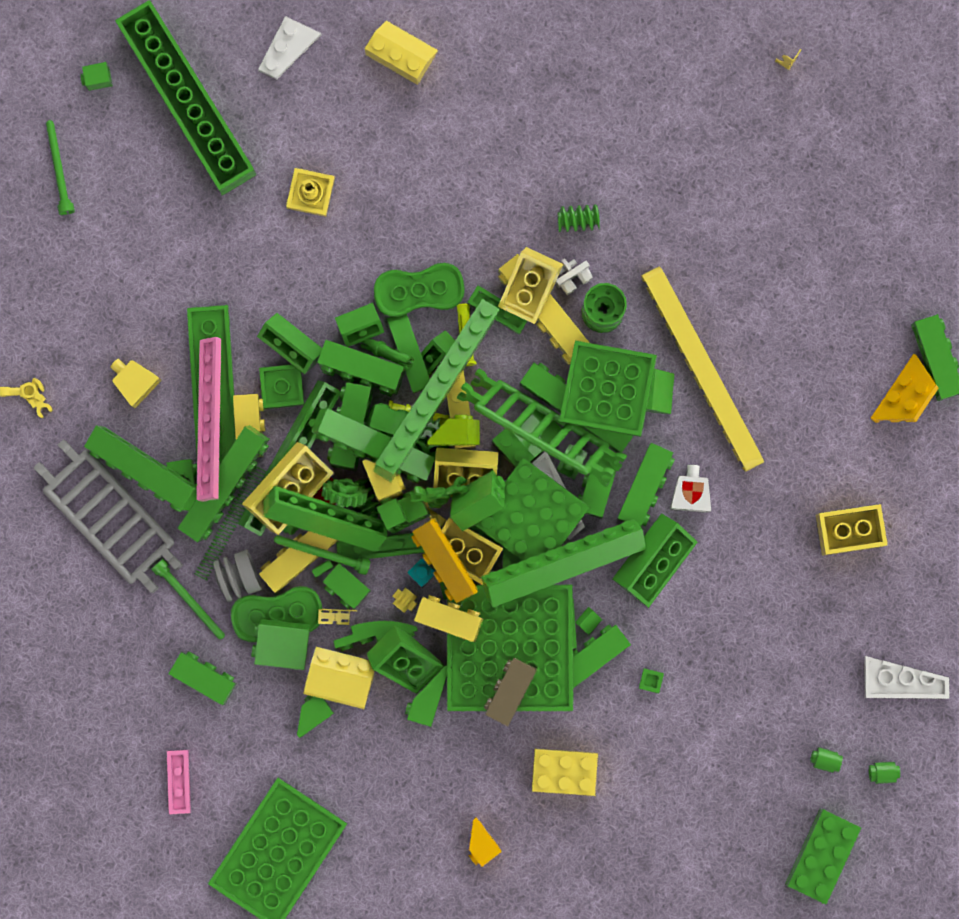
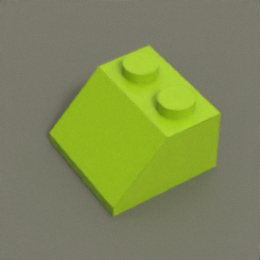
M454 415V419H447L428 439V445H480V420H474L473 416Z

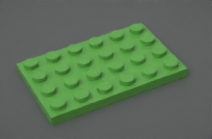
M278 777L208 885L259 919H286L348 823Z

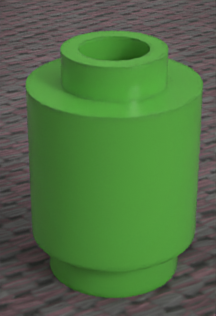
M819 747L816 751L813 750L810 758L813 768L831 773L840 771L843 756L838 755V752Z
M879 762L869 765V780L876 784L896 783L897 778H900V767L896 766L895 762Z

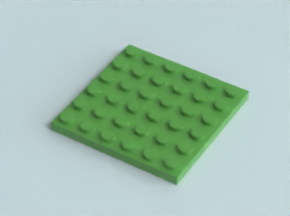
M476 585L478 592L458 603L454 599L450 601L447 597V605L448 602L460 606L459 610L467 612L468 609L480 613L479 617L483 618L475 642L447 633V711H487L484 707L489 697L494 698L497 691L493 689L498 679L503 680L506 674L503 669L508 660L512 661L513 658H517L537 669L517 711H573V585H551L496 607H492L486 598L483 585Z

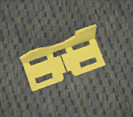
M801 49L794 59L783 55L784 61L776 58L775 62L789 70L796 61Z
M318 609V624H333V621H336L338 625H349L350 611L357 610Z

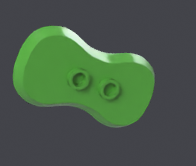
M438 263L423 271L412 273L389 270L382 273L374 284L376 305L380 312L390 317L403 316L412 310L422 307L439 310L452 309L460 304L464 296V281L461 272L457 267L449 263Z
M298 586L275 597L256 595L241 597L232 606L231 622L236 635L240 639L247 642H257V637H254L255 625H259L260 619L309 624L311 632L319 627L318 609L323 608L318 594L313 589Z

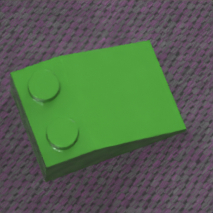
M535 410L520 428L531 434L546 416ZM553 420L538 438L549 444L562 428ZM506 428L492 439V443L514 468L523 457L532 462L544 452Z
M395 625L366 653L373 670L416 694L444 667V664L410 634Z

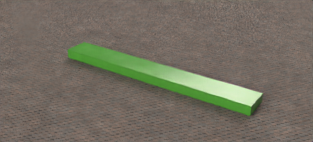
M477 526L469 527L485 538L499 544ZM413 533L387 536V539L376 552L342 541L336 542L337 554L353 559L361 557L373 559L425 552L421 546L417 547L411 538L414 535Z

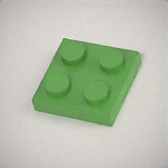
M294 365L259 368L264 409L304 405L302 373Z

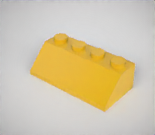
M435 518L412 531L414 534L411 537L417 547L421 546L425 552L422 554L428 565L432 564L436 571L433 574L439 583L443 582L447 587L444 592L450 601L454 599L458 603L478 592L477 586Z

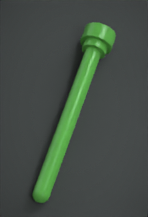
M48 120L46 128L60 196L57 208L59 215H67L66 211H69L68 214L75 212L74 204L68 199L54 122Z
M279 535L274 537V542L354 567L353 569L357 570L359 574L366 575L369 570L370 559L364 557L353 559Z
M164 559L158 562L151 569L155 575H159L161 578L164 577L218 639H223L225 636L224 632L170 573L169 564Z

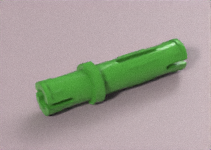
M372 338L362 341L364 344H361V348L373 352V355L376 357L386 358L406 369H410L413 366L411 361H414V358L387 346L383 341H376Z

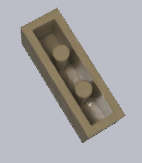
M513 658L512 661L508 660L503 669L506 672L503 680L498 679L493 689L497 691L494 698L489 697L484 707L487 710L485 715L506 726L510 725L537 671L536 668L517 658Z

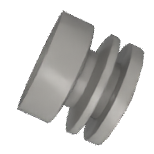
M247 549L234 553V564H231L227 556L223 557L225 567L222 566L219 559L213 562L218 587L228 602L234 599L233 590L237 598H241V587H244L249 595L262 590L257 570Z

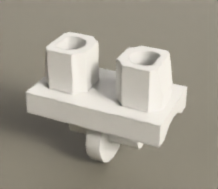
M565 258L561 260L563 267L560 275L564 272L567 273L558 278L555 284L569 295L577 289L572 282V279L578 276L583 285L591 281L593 277L587 260L574 269L572 267L577 265L575 259L569 263Z

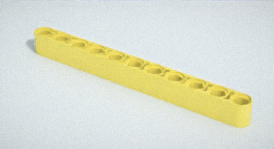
M659 266L641 275L642 281H645L648 286L647 290L652 300L655 299L657 303L656 307L661 317H664L667 322L665 324L670 334L674 335L678 349L685 355L686 359L684 360L690 371L694 372V379L699 388L703 389L704 397L709 407L713 408V414L719 426L722 425L727 441L732 444L735 456L743 464L744 467L742 469L747 472L764 463L761 453L663 270Z

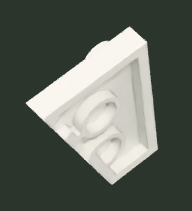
M285 16L258 70L278 79L322 34Z

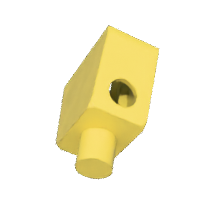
M117 359L110 366L117 373V376L112 380L133 408H136L162 381L155 374L133 360L125 365L120 359Z

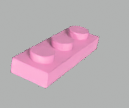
M189 750L167 751L169 814L191 813Z

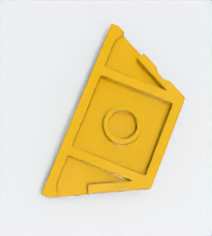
M916 354L912 355L871 416V420L875 423H879V420L917 422L939 389Z

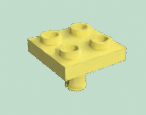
M295 168L286 208L326 217L335 176Z

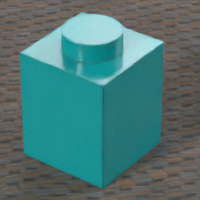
M422 558L407 572L422 588L435 576L433 574L435 571Z

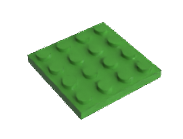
M575 341L559 422L641 437L657 355Z
M523 457L505 481L504 508L476 523L475 526L524 561L529 557H535L548 550L561 547L590 506Z

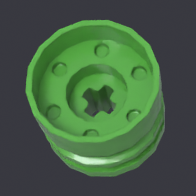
M599 283L591 287L586 293L581 309L585 325L598 333H608L616 329L622 322L627 307L626 297L622 290L610 283ZM600 307H603L604 310L607 309L606 314H603L602 311H599Z

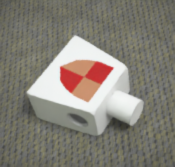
M687 465V476L677 477L670 510L711 512L708 478L699 477V465Z

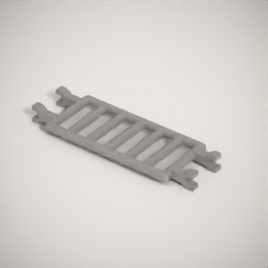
M63 439L58 446L72 460L67 467L56 477L40 462L33 467L48 483L43 488V493L129 584L139 579L151 593H154L159 587L145 572L161 556L177 571L183 566L169 551L174 545V540L95 457L89 454V450H84L78 454ZM87 460L94 469L60 499L53 490L79 465ZM101 475L108 484L74 514L67 505L97 476ZM114 489L122 499L88 529L81 519ZM129 504L136 513L102 544L95 534ZM143 519L150 528L117 559L109 549ZM157 534L164 543L133 573H130L123 564Z

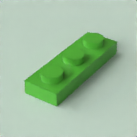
M477 285L467 304L476 309L482 299L500 309L495 321L520 335L528 321L499 308L498 305L501 299Z

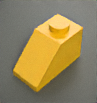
M475 817L473 819L469 846L471 854L468 856L475 865L479 863L483 867L501 853L502 850L479 819Z

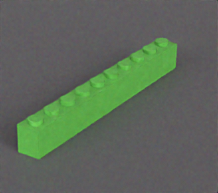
M483 299L481 300L381 454L373 472L392 482L495 322L500 309Z

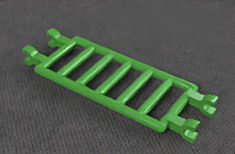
M480 368L474 374L480 380L474 378L471 381V385L488 390L483 396L475 392L470 384L465 382L462 385L461 389L466 394L461 391L457 399L471 402L474 404V409L581 474H592L605 487L610 482V479L606 478V476L611 478L615 470L619 471L622 467V464L617 460L624 462L627 457L624 453H615L610 450L607 442L580 426L559 422L560 415L502 380L495 382L487 377V374ZM500 389L510 394L511 396L496 412L485 407ZM520 400L527 404L528 407L513 423L503 418L502 416L513 404ZM537 410L546 417L530 434L520 427ZM554 420L564 427L547 444L538 437ZM572 431L581 436V438L566 455L557 450L556 447ZM589 441L599 448L588 462L582 465L574 460V458ZM603 458L610 463L613 469L603 468L597 462Z

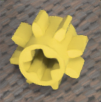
M406 587L403 591L398 589L392 596L395 598L392 604L404 613L407 609L412 612L417 605L414 602L417 596Z

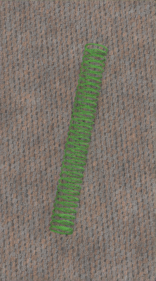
M257 466L255 467V469L258 468V469H260V470H262V471H264V472L266 473L265 470H263V469H261V468H259V467H257Z

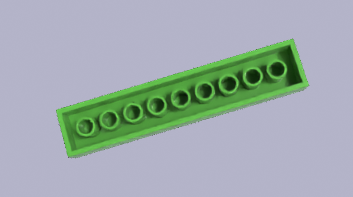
M148 0L116 19L118 27L221 195H225L255 177L257 174L152 2Z

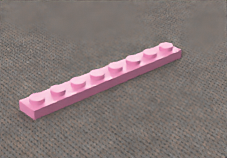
M218 337L200 340L197 500L201 502L218 499L221 338Z

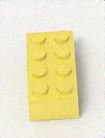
M297 442L242 505L271 532L279 535L288 524L263 517V500L274 486L312 498L323 486V483L331 477L333 472L306 445Z

